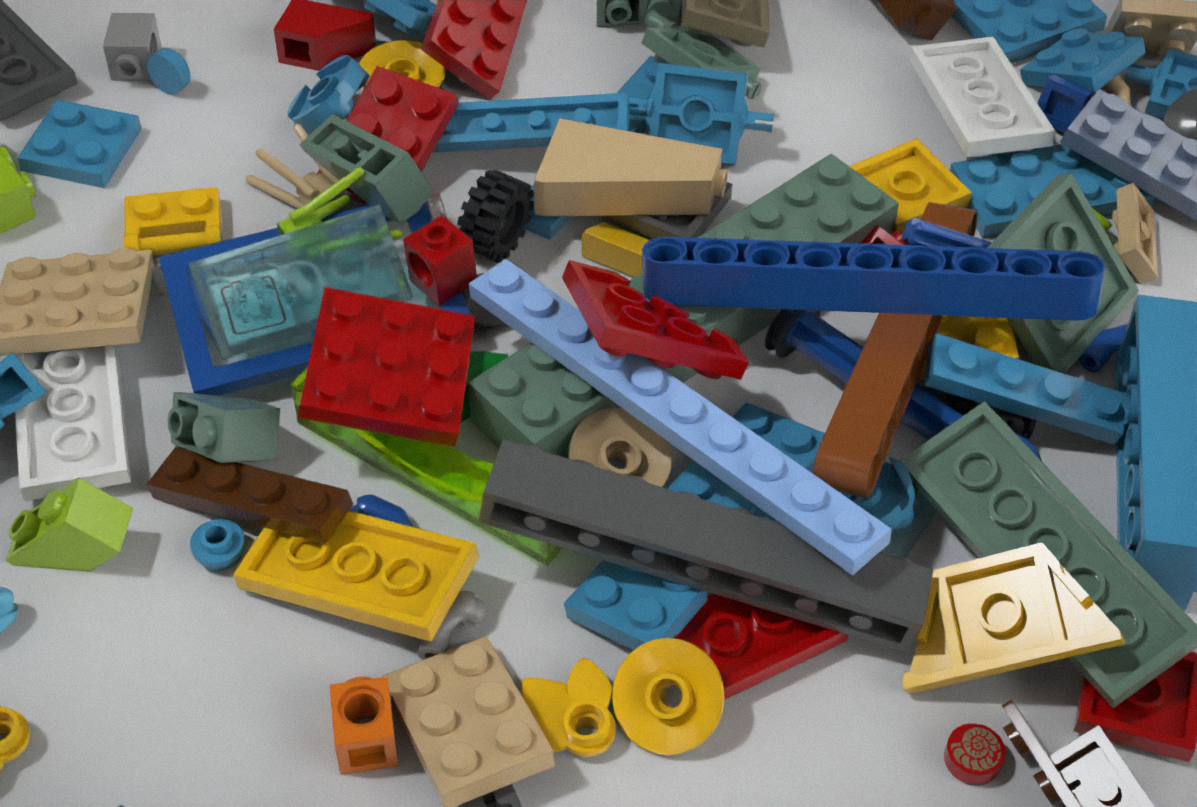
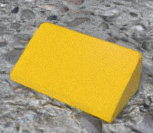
M602 222L583 232L582 256L636 277L643 272L642 248L649 239Z

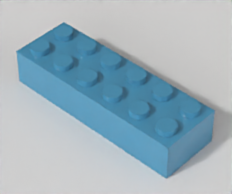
M1138 294L1115 359V390L1124 393V435L1116 442L1117 541L1185 612L1193 592H1197V302Z

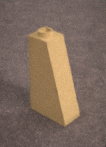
M559 118L534 179L535 215L710 214L715 196L723 197L727 184L728 170L721 168L722 149Z

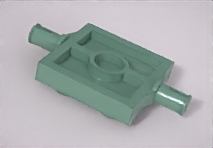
M656 10L651 11L645 18V25L649 28H647L641 44L655 53L654 58L658 62L747 73L748 79L745 96L748 99H754L761 91L762 85L756 81L761 68L712 34H697L686 26H681L674 21L671 22Z

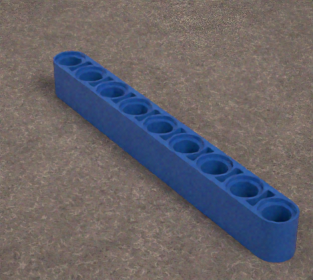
M658 237L649 240L642 248L644 296L650 300L652 296L657 295L673 305L1079 321L1092 318L1098 313L1105 264L1102 259L1094 254L1082 251Z

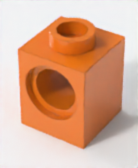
M361 676L349 679L344 683L330 684L334 743L340 775L398 767L388 677L373 679ZM363 717L374 718L365 724L353 723L355 720Z

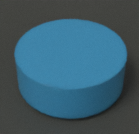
M162 48L148 58L146 63L148 75L161 91L167 94H176L190 83L191 74L188 64L176 51Z

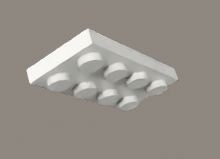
M994 37L911 46L910 62L965 157H986L996 153L1030 151L1035 148L1053 146L1054 128Z
M117 345L15 354L47 391L42 397L15 411L19 489L23 500L29 501L46 498L51 491H60L79 477L97 488L131 483Z

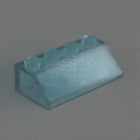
M380 205L189 263L186 276L202 321L222 361L315 331L324 287L401 302L413 298Z

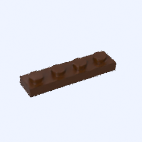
M177 447L172 450L146 484L154 499L325 544L353 505L347 489L238 462L220 463L193 451Z

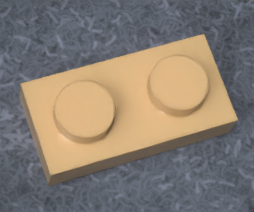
M1133 182L1116 189L1117 209L1113 210L1112 215L1118 230V242L1114 243V248L1126 269L1129 268L1138 282L1142 284L1158 278L1155 214Z

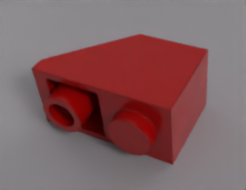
M291 0L273 29L279 63L320 71L324 66L340 56L349 55L355 59L364 56L371 49L377 47L373 13L309 0Z

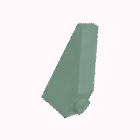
M333 114L299 144L304 152L338 180L347 176L356 168L361 167L364 169V175L348 188L373 209L401 225L409 217L415 215L421 206L435 193L408 152Z

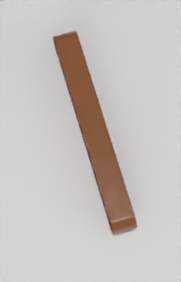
M929 202L921 220L975 236L978 212L973 209ZM878 314L815 458L813 474L838 492L863 498L870 497L927 358L928 343L937 333L943 315Z

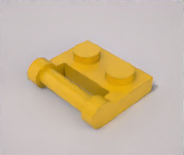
M218 187L124 197V248H131L136 251L152 250V255L155 256L173 254L223 241L221 203Z

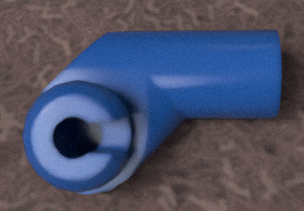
M1127 324L1100 332L1079 357L1081 365L1090 372H1099L1114 352L1119 350Z

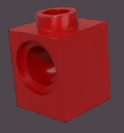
M443 215L403 239L409 280L438 306L468 289L469 283L477 278L473 240Z

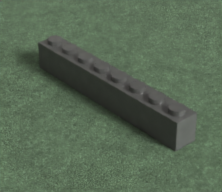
M504 439L502 440L483 493L478 521L479 523L903 652L909 651L923 627L933 569L915 564L910 559L899 556L891 557L878 553L852 576L781 523L756 516L746 509L729 508L703 500L693 493L676 492L650 484L640 477L620 475L597 468L584 460L567 459L544 452L531 444H518Z

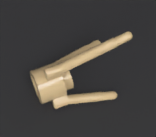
M300 124L294 125L295 133L300 141L303 142L309 135ZM263 149L256 150V156L293 184L299 197L253 175L246 177L247 183L296 208L303 207L339 181L317 161L315 163L322 173L309 172L301 178ZM342 191L340 194L335 196L326 204L335 201L343 195H346L345 191Z

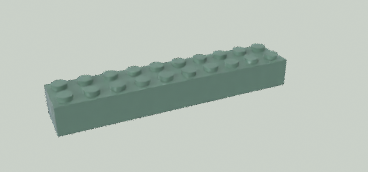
M831 153L698 238L860 243L876 225L880 226L890 235L894 232L899 203ZM642 272L630 280L629 287L644 295ZM675 305L689 313L688 320L701 326L708 336L711 330L717 329L732 337L738 346L769 326L780 310ZM532 342L468 382L470 421L499 449L504 439L518 444H531L544 452L569 459L571 438L577 426L585 418L602 409L621 408ZM675 364L674 368L661 367L683 383L697 374L693 368Z

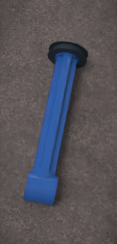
M780 309L767 331L765 348L769 351L775 350L779 358L787 357L798 349L842 381L848 383L863 347L819 317L821 311ZM916 384L901 422L929 440L963 415ZM1016 434L1041 460L1040 454L1034 445L1026 438Z

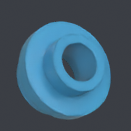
M216 519L202 524L194 531L190 540V548L194 559L205 568L212 571H223L233 567L240 560L245 549V537L242 529L236 523L225 519ZM223 540L220 543L213 544L215 541Z

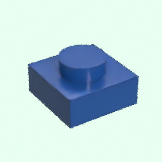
M1053 74L1047 78L1037 104L1052 127L1065 133L1089 102L1093 92Z

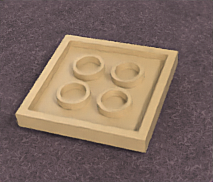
M122 248L108 254L87 255L85 253H71L62 258L42 260L35 257H24L7 263L0 284V356L9 355L12 352L14 354L140 343L155 268L152 250L136 251L131 248Z

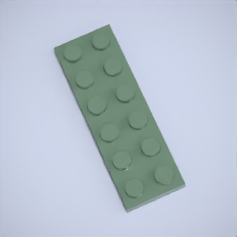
M985 401L899 460L908 469L912 483L979 558L1043 543L1108 619L1119 629L1124 636V645L1068 657L1112 708L1119 705L1197 648V624Z

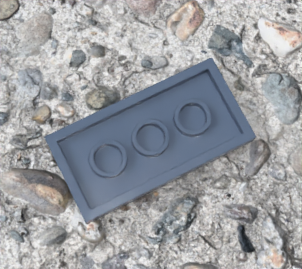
M1098 89L1067 128L1060 143L1130 183L1134 182L1138 188L1197 221V140L1187 139L1168 128L1160 119L1147 116L1127 105L1121 97Z

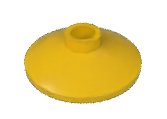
M409 40L381 44L367 52L359 63L370 74V77L376 66L438 88L443 83L446 75V68L421 50L423 43Z
M674 638L655 639L634 649L622 662L613 684V708L620 727L639 747L657 754H680L701 745L717 727L724 707L723 681L712 659L696 645ZM673 685L679 687L682 692V701L676 707L671 706L666 699L667 690Z

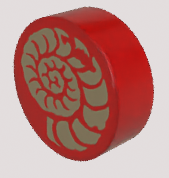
M968 723L957 727L950 734L944 751V761L950 773L960 781L981 785L992 781L999 774L1005 759V746L1000 736L991 728L977 723Z

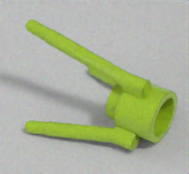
M361 167L356 168L303 207L288 213V218L276 223L281 239L292 257L305 252L307 258L311 261L324 254L402 238L403 233L401 230H392L323 244L320 243V239L327 236L321 220L347 205L351 199L350 196L343 195L335 201L326 203L364 175V169Z

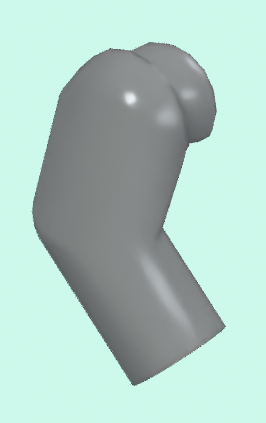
M460 591L432 642L421 639L418 656L424 660L446 652L451 632L455 627L462 623L472 628L475 624L482 622L486 614L485 603L475 598L473 592Z

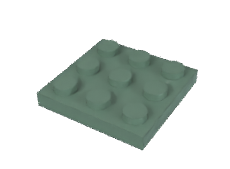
M1072 173L1057 175L987 247L1082 251L1094 254L1103 260L1105 264L1098 313L1094 317L1079 321L1007 318L1034 364L1063 374L1070 369L1100 332L1104 331L1139 291Z

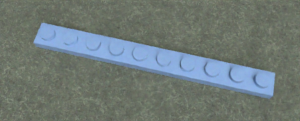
M503 260L469 283L471 299L852 576L890 543L892 530L890 527L666 370L643 356L628 353L625 357H618L602 350L598 346L579 309L509 260Z

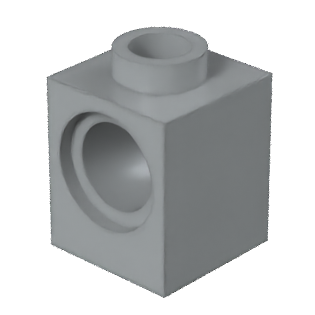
M111 13L103 44L111 80L152 81L148 75L146 63L151 55L162 48L155 13Z

